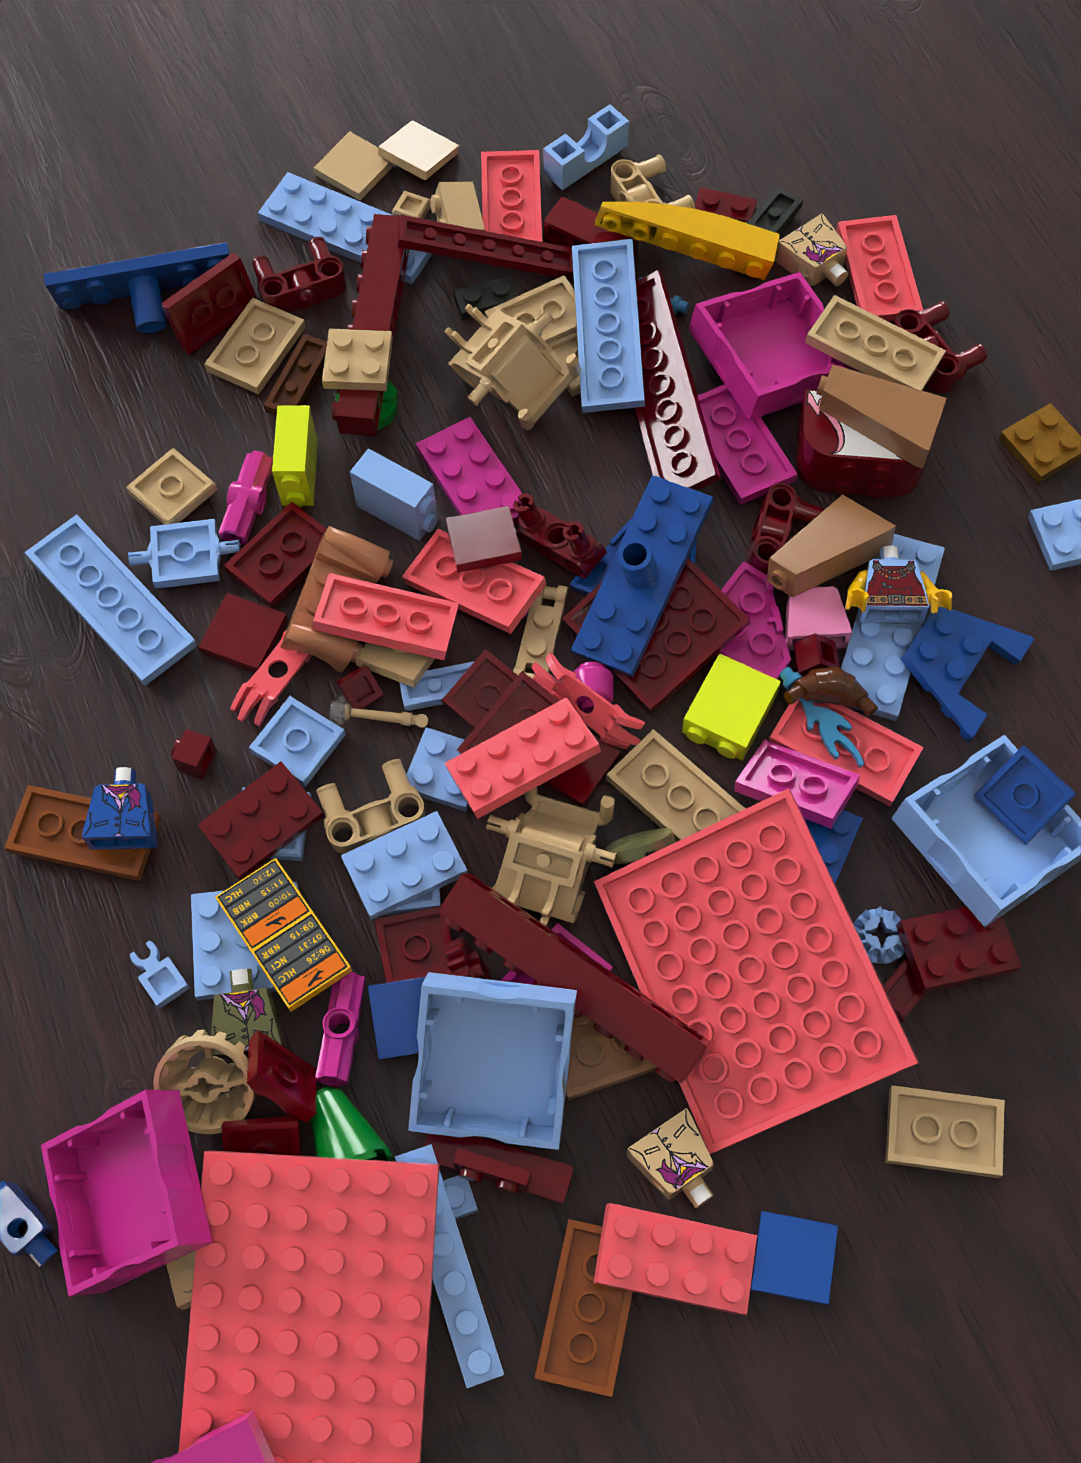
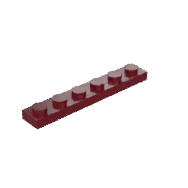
M400 216L397 247L558 278L565 276L568 280L574 279L572 248L417 217Z

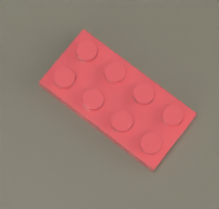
M539 150L481 152L482 220L485 231L542 242Z
M897 215L838 222L837 233L847 246L845 264L856 306L888 322L895 321L897 314L901 310L913 309L923 311Z
M440 529L436 530L402 575L404 584L431 597L459 603V610L509 634L513 632L547 584L544 576L513 562L458 573L449 534Z
M329 573L313 620L312 630L445 660L459 603Z
M566 697L445 762V766L474 815L479 819L600 753L601 749L595 737Z
M800 700L789 704L770 735L769 741L859 774V784L856 789L891 807L924 747L844 705L814 702L813 705L830 709L850 723L852 728L849 732L839 727L837 730L845 735L860 753L864 764L862 768H859L853 756L839 743H834L839 757L837 760L833 759L822 741L818 723L815 722L811 731L808 730L806 715Z
M608 1203L605 1208L593 1284L732 1314L747 1315L757 1235Z

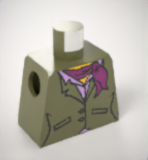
M252 969L229 971L231 992L214 996L211 1036H215L219 1031L227 1034L226 1041L233 1045L240 1041L245 1045L244 1052H248L249 1039L260 1030L283 1047H286L271 990L268 988L253 989ZM212 1050L213 1056L225 1055L219 1051Z

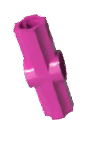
M253 450L252 453H247L237 482L233 481L230 484L227 493V511L219 530L220 539L225 541L239 539L240 546L247 544L256 515L263 513L267 499L266 487L273 466V458L267 456L264 452Z
M355 972L349 973L332 985L328 1012L323 1018L324 1034L315 1079L318 1083L325 1084L326 1086L341 1087L349 1083L354 1048L360 1037L358 1026L366 986V978ZM340 1024L350 1025L349 1029L342 1034L333 1033L334 1028Z

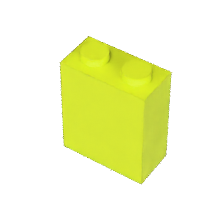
M277 406L272 473L282 506H287L291 502L299 508L314 505L318 440L310 406Z
M719 653L684 717L682 733L686 734L691 741L697 744L705 743L716 748L721 755L727 758H737L743 761L778 695L781 681Z

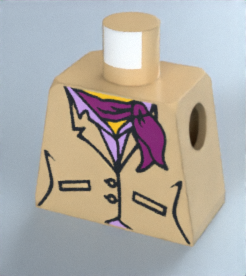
M823 214L818 215L778 241L775 261L792 274L800 272L810 286H815L825 278H828L835 286H839L848 277V272L843 268L847 246Z
M687 1108L627 1148L626 1156L666 1199L670 1200L683 1191L694 1208L697 1209L714 1196L702 1179V1177L712 1171L714 1163Z

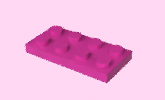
M725 384L698 395L719 472L740 505L767 494L775 484L784 483L788 485L796 481L797 472L762 418L758 417L748 420Z
M471 417L415 443L416 451L459 516L509 506L514 525L519 523V515L514 509L513 503L515 500L519 501L518 496L522 492Z

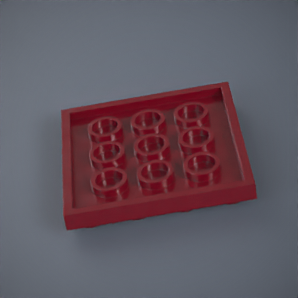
M688 558L634 677L626 676L614 670L611 671L653 713L750 625V619ZM602 582L562 618L564 623L576 635H578Z

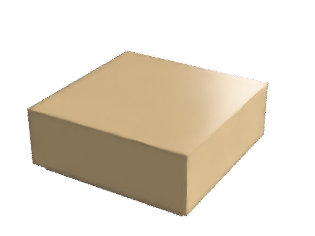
M404 191L392 210V215H406L424 219L431 208V199Z

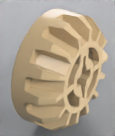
M197 1030L191 1037L185 1035L179 1037L168 1048L155 1070L154 1090L180 1091L188 1131L194 1133H222L221 1126L223 1121L243 1120L256 1099V1093L247 1085L248 1058L244 1054L245 1045L240 1041L236 1045L226 1041L227 1034L219 1031L215 1036H209L205 1030ZM204 1050L206 1057L199 1062L197 1067L188 1068L190 1059L196 1053ZM212 1050L225 1054L234 1063L227 1064L223 1059L213 1056Z

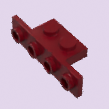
M427 1134L424 1146L432 1144L437 1163L442 1167L460 1172L459 1176L461 1178L476 1183H481V1180L484 1179L496 1183L495 1188L506 1193L517 1195L518 1191H522L564 1205L574 1171L573 1166L478 1136L461 1138Z

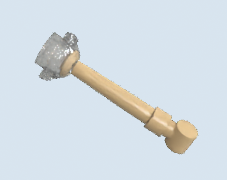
M339 696L338 700H332L330 720H335V724L338 726H342L350 717L401 723L400 725L404 726L417 725L420 728H425L429 723L428 717L424 714L412 715V713L408 712L395 713L352 708L344 696Z

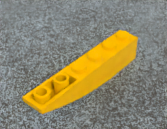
M602 202L594 226L604 228L607 231L632 237L638 241H644L666 250H672L694 259H700L765 280L774 263L780 235L719 214L681 206L645 202Z

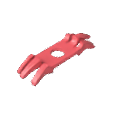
M286 631L283 632L282 639L251 679L240 687L230 710L236 713L242 705L237 717L239 721L243 722L254 706L262 699L254 719V724L260 728L269 709L278 702L279 695L304 663H308L312 655L304 652L280 648ZM277 662H282L288 667L287 673L280 678H274L269 674V668Z
M551 652L545 659L554 676L544 670L537 662H534L532 669L536 675L533 677V680L559 701L567 697L583 722L600 735L601 741L625 750L631 744L637 745L640 743L641 740L638 737L632 735L620 725L642 729L645 725L644 721L629 716L618 704L612 705L576 678V673L564 668ZM579 696H587L592 700L594 704L592 712L586 713L579 709L577 705V698Z

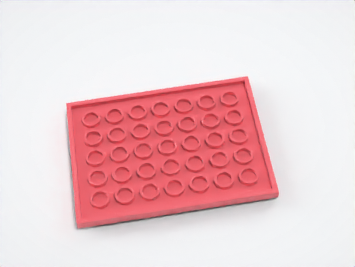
M789 788L594 881L640 992L711 1041L687 1078L682 1083L679 1082L709 1154L716 1153L919 1064Z
M204 1151L201 1192L213 1243L196 1250L179 1453L190 1447L200 1437L253 1410L276 1463H421L440 1164Z

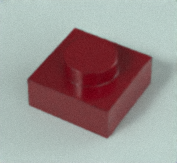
M362 665L336 682L350 708L362 709L384 695L369 667L366 665Z

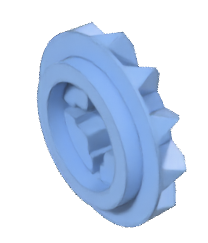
M881 906L876 909H866L855 920L854 926L871 962L886 964L899 959L905 950L895 926L901 920L900 917L896 915L895 911L884 910ZM879 923H881L885 933L892 935L886 937L882 948L878 937L870 934V932L873 933L877 930Z

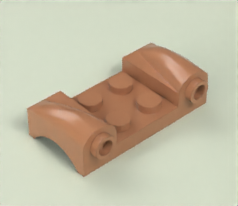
M328 526L322 536L280 648L300 651L318 657L340 673L344 671L350 661L356 663L355 658L359 657L363 644L358 643V640L312 630L313 620L329 573L376 584L380 577L386 578L391 570L393 560L389 559L390 551L355 535Z

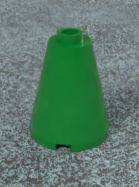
M325 1087L316 1092V1114L310 1120L317 1157L396 1161L389 1147L341 1089Z

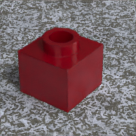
M814 633L794 643L795 664L800 674L805 676L812 669L840 668L836 642Z
M186 729L182 738H178L175 741L171 756L179 772L203 780L217 753V749L211 737Z

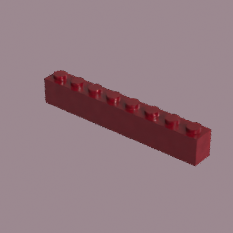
M374 214L372 226H367L366 244L368 248L363 250L361 255L363 274H358L356 290L359 293L358 299H353L352 318H354L353 324H348L347 329L392 331L393 348L410 249L397 247L400 216ZM337 389L339 399L338 402H333L332 420L337 421L339 433L377 437L385 391Z
M471 873L461 874L438 910L446 916L444 922L448 926L461 933L464 930L475 937L473 942L479 948L490 954L495 951L505 958L503 964L520 975L525 972L535 980L533 985L577 990L574 1015L582 1017L584 1014L595 1022L593 1027L596 1031L609 1039H612L613 1036L626 1044L624 1050L640 1061H643L644 1058L657 1066L655 1072L671 1083H674L675 1080L682 1083L687 1078L711 1042Z

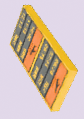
M276 858L215 897L290 1012L352 972L351 966Z

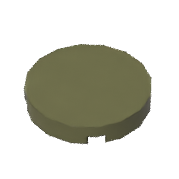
M652 829L620 838L608 844L605 850L616 853L614 864H627L636 862L646 857L647 854L657 852L675 843L672 829Z

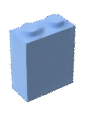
M367 449L350 471L357 507L420 541L427 532L433 531L438 522L433 483Z

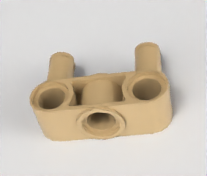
M659 154L640 163L626 159L616 161L611 167L610 188L617 202L666 204L660 200L652 184L647 181L666 172L664 158ZM690 195L668 203V205L695 209L694 201Z
M394 759L382 765L391 791L389 797L370 802L354 811L345 810L335 783L326 784L316 790L326 817L323 827L333 850L345 854L425 817L423 800L415 786L410 785L400 759ZM406 804H414L419 810L413 817H404L400 814V809ZM342 828L353 831L352 837L346 842H338L334 839L336 832Z

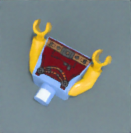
M892 545L882 547L879 550L880 559L870 560L867 570L860 571L847 589L845 609L849 610L851 606L859 607V622L923 623L929 605L931 606L932 613H937L938 607H944L948 611H952V593L948 590L937 589L928 576L920 571L918 562L915 560H900L899 548Z

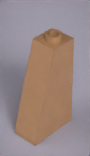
M832 365L828 377L822 375L816 395L822 396L819 406L821 411L914 466L924 468L947 398L836 365Z
M842 494L769 558L767 582L776 589L782 590L791 597H795L880 556L879 550L882 547L892 545L896 525Z

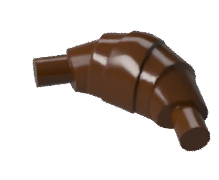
M839 667L812 669L808 674L794 682L793 688L784 693V698L789 704H793L803 698L806 701L815 700L823 703L841 704L851 708L858 706L867 716H871L878 709V706L868 697L869 693L856 680V677Z

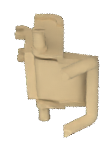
M468 304L464 309L481 327L468 342L458 332H453L449 327L444 331L461 348L448 365L464 382L474 388L472 393L467 396L471 403L478 406L481 400L490 393L503 402H508L518 412V418L523 429L531 430L537 420L566 387L580 375L581 367L578 357L575 354L569 355L566 358L568 368L564 370L551 355L553 350L541 335L542 331L554 318L545 310L533 323L526 325L509 316L501 307H498L487 319L476 307L473 308Z
M536 787L524 793L526 801L532 806L531 810L526 814L521 813L516 820L511 819L510 821L494 817L493 815L489 816V823L486 825V829L505 834L509 838L496 884L492 889L519 907L541 913L542 918L540 922L545 926L548 925L550 917L574 923L584 899L585 892L581 890L589 863L593 861L612 868L615 862L616 853L596 848V845H594L597 837L595 835L597 827L607 825L613 818L615 799L604 795L600 803V812H596L540 795Z

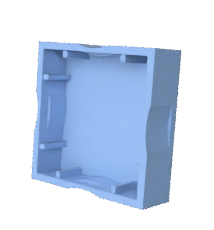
M1005 735L969 757L957 770L941 775L905 798L891 818L985 928L1081 861V819L1068 804L1025 845L974 796L1018 751Z
M428 972L421 986L417 1030L419 1060L412 1084L408 1131L461 1138L470 1136L487 1137L508 1144L559 1150L577 990Z

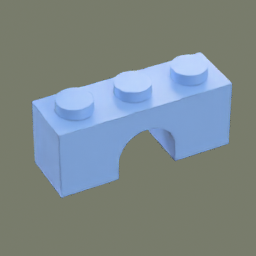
M609 104L588 118L587 131L579 142L576 143L567 134H564L543 148L544 174L560 189L564 190L628 147L629 120Z

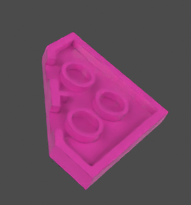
M743 561L721 591L750 619L751 624L719 653L779 680L781 678L779 676L780 672L789 667L791 657L783 635L784 629L779 608L776 606L773 594L774 588L772 584L767 582L766 574Z

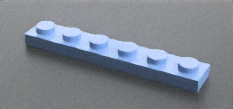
M432 1144L395 1156L397 1162L438 1164ZM439 1169L433 1282L466 1388H470L503 1376L504 1372Z

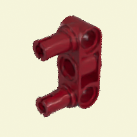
M315 237L308 243L314 261L296 265L278 273H274L267 256H258L252 261L253 269L259 281L258 292L262 302L287 313L311 307L343 294L347 287L343 263L339 258L331 255L323 237Z
M943 301L923 311L913 309L901 310L894 322V325L946 350L943 359L926 384L936 393L949 392L955 382L965 376L966 371L985 362L987 358L986 350L981 344H976L960 354H955L945 343L942 336L932 328L934 325L949 318L950 310Z
M778 483L773 485L765 497L755 521L746 563L767 575L769 561L761 559L759 555L769 560L772 555L786 544L794 520L809 524L826 508L801 501V497H798L795 490L787 484Z
M530 494L519 495V501L515 500L513 503L514 509L519 515L520 527L516 531L517 537L532 550L577 576L586 579L607 554L604 546L595 538L586 534L580 522L572 521L567 523L544 509L536 507L534 499Z

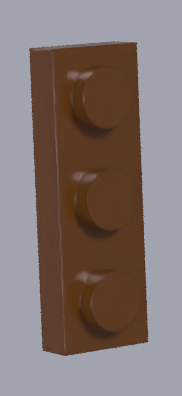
M306 334L302 335L264 403L266 413L277 416V406L303 405L324 367L327 341Z

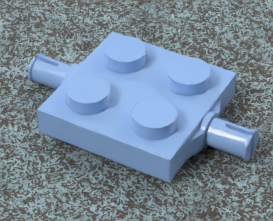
M215 519L150 526L151 541L148 550L129 552L128 560L130 566L150 564L153 585L157 589L220 581L219 563L221 556L237 553L241 547L239 539L220 542L217 537Z

